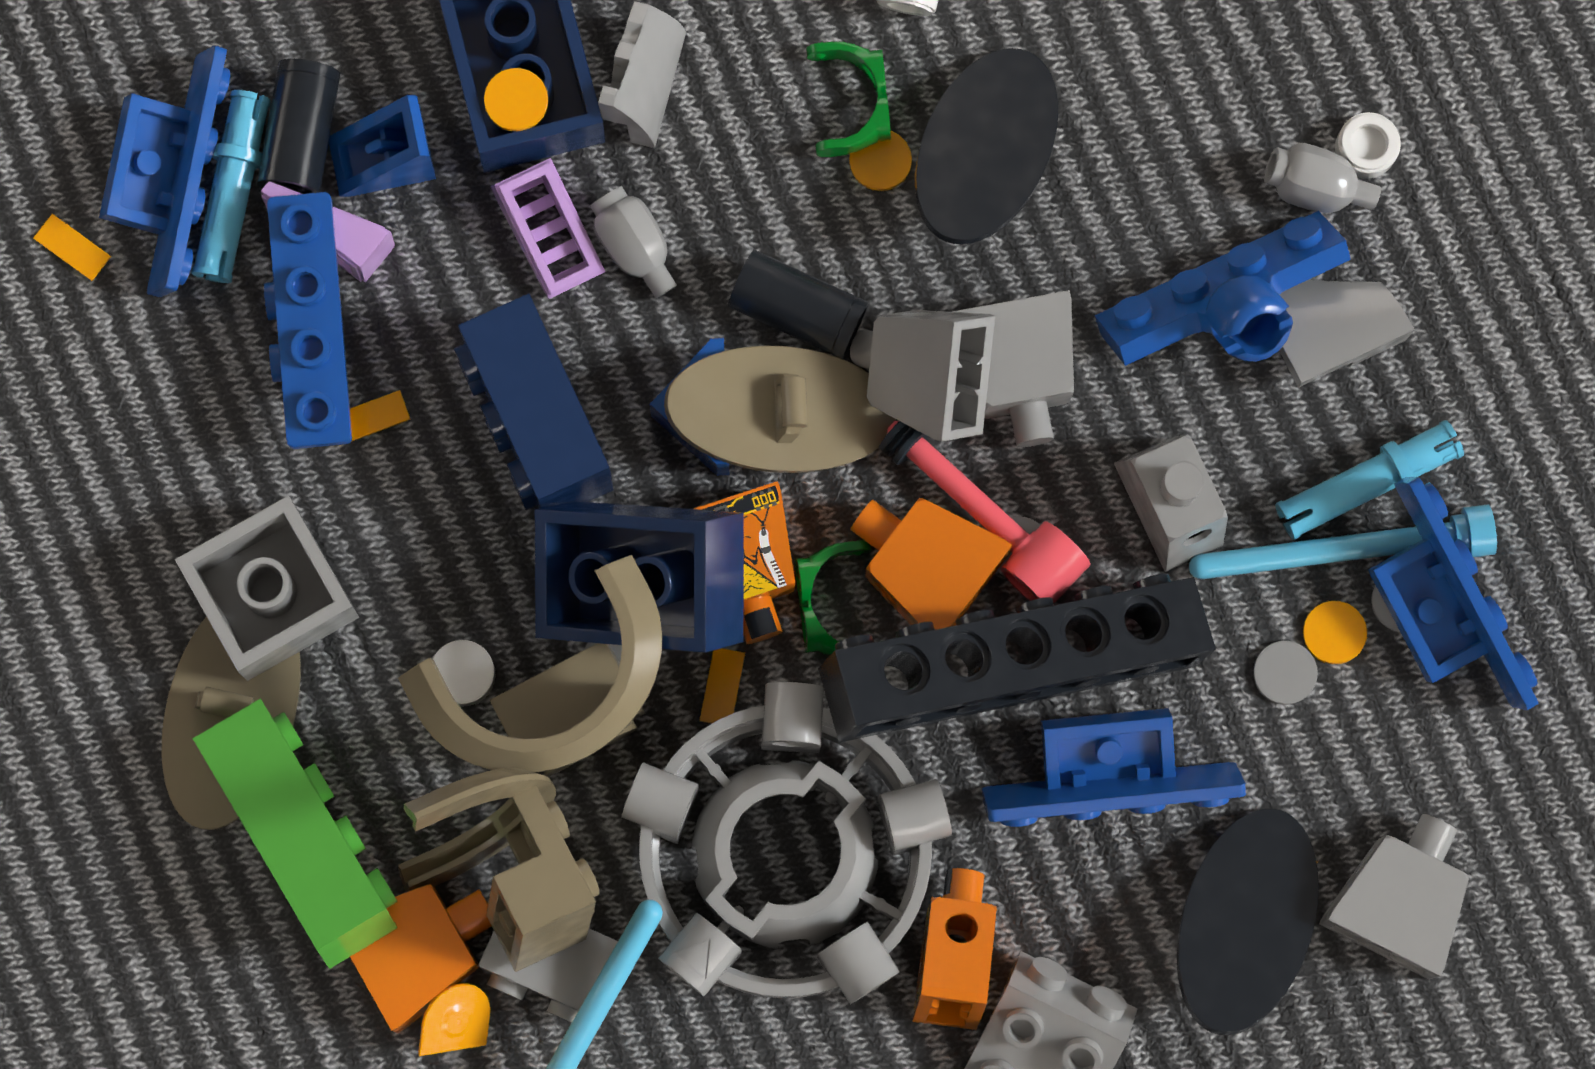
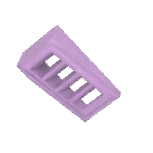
M551 158L491 186L494 196L547 299L553 298L605 272ZM544 183L549 194L519 208L514 196ZM555 205L560 217L530 231L525 219ZM567 228L572 239L541 253L536 242ZM577 250L579 251L584 260L583 262L552 276L547 266L548 264Z
M268 182L261 190L266 208L267 201L271 197L301 194L272 182ZM333 207L337 263L360 282L362 280L366 282L394 248L395 243L392 233L381 225Z

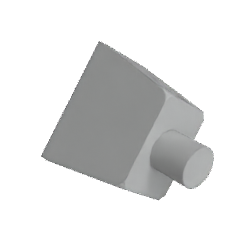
M1070 290L953 311L983 313L995 316L984 418L989 419L1010 415L1017 447L1036 446L1054 440L1048 408L1069 403L1074 393L1072 299Z
M927 310L879 315L874 321L873 331H860L854 337L850 348V357L853 364L869 369L867 399L870 405L937 441L943 442L983 434L995 316L983 313Z
M1189 434L1171 437L1114 463L1165 572L1189 562L1198 554L1209 553L1223 546L1228 516ZM1198 532H1202L1201 534H1199V535H1197V536H1195V537H1193V538L1188 539V538L1191 537L1192 535H1194V534H1196V533H1198Z
M1422 814L1408 844L1389 835L1379 838L1326 910L1319 925L1427 979L1441 976L1446 965L1469 880V875L1443 862L1457 833V829L1438 818Z

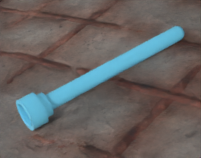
M1489 504L1464 507L1461 510V514L1451 515L1450 522L1444 523L1453 541L1457 539L1462 540L1473 557L1496 554V526ZM1415 526L1198 554L1190 560L1189 571L1197 579H1209L1395 555L1421 541L1422 537Z
M644 900L638 905L546 1069L577 1068L662 918L663 910L658 902Z

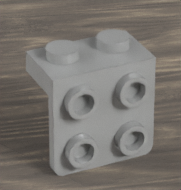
M1021 951L1009 974L1000 1000L964 1069H1113L1127 1044L1137 1008L1127 1004L1120 994L1110 988L1103 986L1093 987L1069 975L1060 964L1045 957L1034 958Z

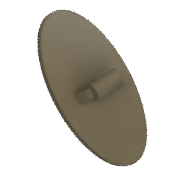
M787 346L736 348L703 358L684 369L674 378L667 389L664 400L665 413L669 423L681 438L697 450L735 466L776 473L823 471L859 460L879 448L882 440L887 435L888 427L896 421L895 418L870 405L867 399L868 372L848 361L826 353Z
M207 616L190 639L171 684L162 729V767L169 797L179 815L194 827L203 830H214L230 825L238 820L239 817L192 738L260 698L272 718L284 712L293 726L300 693L301 659L300 652L247 681L235 668Z

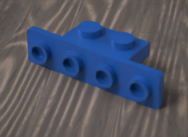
M214 45L196 55L185 109L133 93L124 97L99 218L158 234L147 287V294L162 297L175 292L179 285H183L186 282L192 267L193 251L187 248L191 224L195 225L198 222L204 208L205 189L199 187L204 164L207 165L211 161L216 149L218 131L212 127L216 104L219 105L224 100L230 82V70L224 67L227 49Z
M327 192L271 197L267 201L273 282L264 283V297L268 320H277L279 344L269 345V358L273 382H282L287 444L291 449L349 444L352 441L332 198Z
M1405 477L1394 483L1422 540L1368 569V572L1426 682L1434 683L1484 655L1504 695L1513 708L1529 710L1538 705V700L1531 689L1538 684L1536 676L1526 658L1520 652L1513 654L1502 632L1508 629V625L1500 607L1491 596L1488 595L1483 598L1472 575L1478 572V568L1471 552L1462 540L1457 539L1453 541L1442 519L1448 516V511L1441 495L1430 482L1424 485L1419 477Z
M1169 708L1041 721L1045 781L982 788L983 803L988 820L990 822H1000L1005 826L1011 827L1027 826L1035 823L1039 817L1064 815V817L1072 820H1089L1100 816L1102 811L1128 809L1139 814H1150L1163 810L1168 804L1188 802L1199 807H1217L1228 803L1229 798L1244 797L1246 795L1245 781L1237 764L1234 762L1175 767L1173 718Z

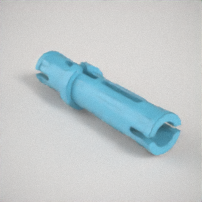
M245 90L231 91V101L222 142L216 145L212 157L217 161L196 260L191 274L199 278L205 274L206 280L214 282H232V271L253 175L257 168L260 169L262 153L259 152L271 99L262 95L259 96V100H256L258 93Z
M1443 420L1437 426L1399 445L1391 441L1380 447L1381 454L1285 501L1277 502L1275 507L1279 518L1285 517L1289 519L1305 511L1304 514L1283 523L1286 532L1291 539L1295 540L1300 535L1394 489V483L1405 477H1418L1455 458L1463 457L1464 450L1460 441L1455 443L1449 441L1434 449L1435 446L1457 436L1454 428L1447 420Z

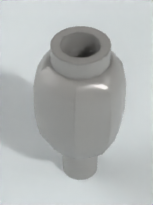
M1307 143L1295 144L1288 150L1276 147L1270 155L1264 175V182L1275 186L1278 195L1286 203L1307 210H1319L1324 213L1337 212L1350 203L1373 210L1381 194L1380 186L1358 179L1353 166L1347 159L1327 149Z
M620 186L590 205L596 215L593 224L594 232L607 254L623 272L630 276L643 278L655 298L662 296L677 286L664 265L667 256L666 240L655 218L641 199L628 196L623 187Z

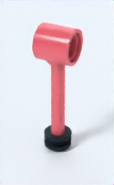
M894 421L888 427L887 435L879 445V449L883 453L891 450L888 457L895 454L893 462L896 465L902 464L909 458L987 531L1012 544L1010 550L1012 554L1000 569L1006 579L1027 600L1032 601L1050 597L1053 599V603H1055L1091 565L1083 551L1066 534L1047 521H1044L1035 531L1028 534L926 440L927 435L901 421Z

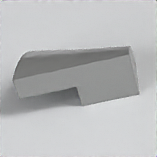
M634 1L623 37L614 55L610 87L603 86L598 105L603 120L627 125L631 143L655 148L686 30L681 23L667 13L651 5Z
M1307 280L1279 294L1289 305L1286 311L1292 316L1293 320L1288 340L1279 351L1298 388L1348 364L1351 367L1406 341L1415 330L1396 298L1381 282Z

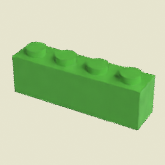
M260 698L192 738L307 935L329 969L398 928L387 910L388 907L398 902L378 868L365 874L355 855L366 848L346 815L334 822L324 803L335 796L315 763L304 770L301 767L293 751L304 744L284 712L272 718Z

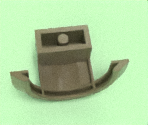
M629 555L595 570L619 621L622 640L620 663L609 644L597 643L490 699L508 735L507 737L489 731L473 721L453 698L435 661L428 658L398 677L415 713L431 736L445 749L473 765L489 770L514 767L535 773L544 772L545 776H551L590 756L604 746L615 743L636 731L638 728L633 720L646 714L642 706L651 692L660 667L662 627L655 599L633 556Z
M513 767L475 774L405 803L404 810L413 820L412 826L416 832L471 807L494 800L509 798L497 811L473 828L428 852L399 864L398 870L405 893L429 884L435 887L472 869L507 846H510L519 865L493 876L486 915L514 971L517 972L586 940L592 915L595 913L596 901L594 897L598 896L600 892L596 878L586 860L582 858L575 861L564 840L570 837V832L561 809L554 801L556 788L552 780L547 776Z

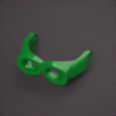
M841 41L814 43L807 46V59L811 61L839 59L851 62L870 79L878 97L872 116L858 133L847 138L828 139L817 142L815 145L816 155L819 157L843 156L860 151L878 141L891 140L883 51H869L867 48Z
M865 540L836 543L819 550L807 558L795 559L796 585L806 653L819 652L831 655L836 650L835 644L839 642L821 626L811 606L812 587L818 571L829 560L838 556L861 555L871 552V545Z

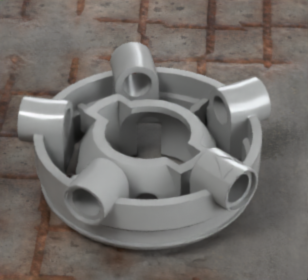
M772 682L765 684L764 706L735 712L702 729L677 751L663 770L643 762L629 792L622 818L641 825L639 859L643 886L647 899L654 900L661 905L663 915L659 926L671 942L658 959L702 996L707 994L716 981L744 993L772 998H801L840 988L850 1005L900 973L889 954L911 927L924 899L931 870V841L952 836L949 814L938 780L934 779L916 784L904 763L877 735L839 743L829 710L823 709L824 688L820 685L798 682ZM758 734H762L761 750L819 753L822 737L849 749L857 755L847 765L842 775L820 761L812 765L792 760L789 763L752 765L729 778L721 771L720 765L715 764L710 758L712 754L725 746ZM865 763L877 772L890 790L879 794L877 802L891 854L895 856L909 852L908 877L898 909L886 903L883 898H877L870 894L878 870V860L875 858L872 831L875 827L873 819L864 805L865 797L850 783L858 775L859 770ZM700 764L709 773V777L715 780L720 787L712 793L700 812L692 836L691 847L696 850L698 875L695 879V884L709 910L720 920L721 923L718 927H715L698 913H695L688 923L682 927L666 897L660 872L659 852L661 838L678 844L699 791L698 783L687 778ZM817 788L825 793L826 802L829 804L837 802L843 808V811L833 822L838 830L841 842V859L837 872L830 885L819 895L806 902L793 905H776L768 902L752 921L744 916V909L741 906L732 907L725 899V894L737 879L730 857V841L734 827L746 810L765 798L776 795H796L803 798L808 791H814ZM864 904L872 908L875 913H881L892 920L879 938L870 924L866 922L821 951L817 959L825 973L799 979L764 978L731 967L742 954V950L726 936L729 930L747 941L770 949H778L779 943L788 940L806 939L809 940L810 945L824 941L840 932L858 915Z

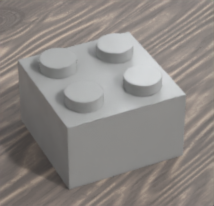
M289 495L175 559L235 668L247 681L359 618Z

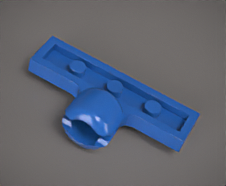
M1319 210L1306 217L1296 218L1274 232L1250 243L1238 245L1225 255L1195 269L1183 271L1173 279L1137 296L1125 298L1116 306L1095 315L1100 335L1125 366L1199 332L1212 334L1225 351L1238 360L1257 362L1267 359L1278 352L1286 343L1293 326L1292 316L1286 311L1289 305L1279 294L1351 260L1347 242Z

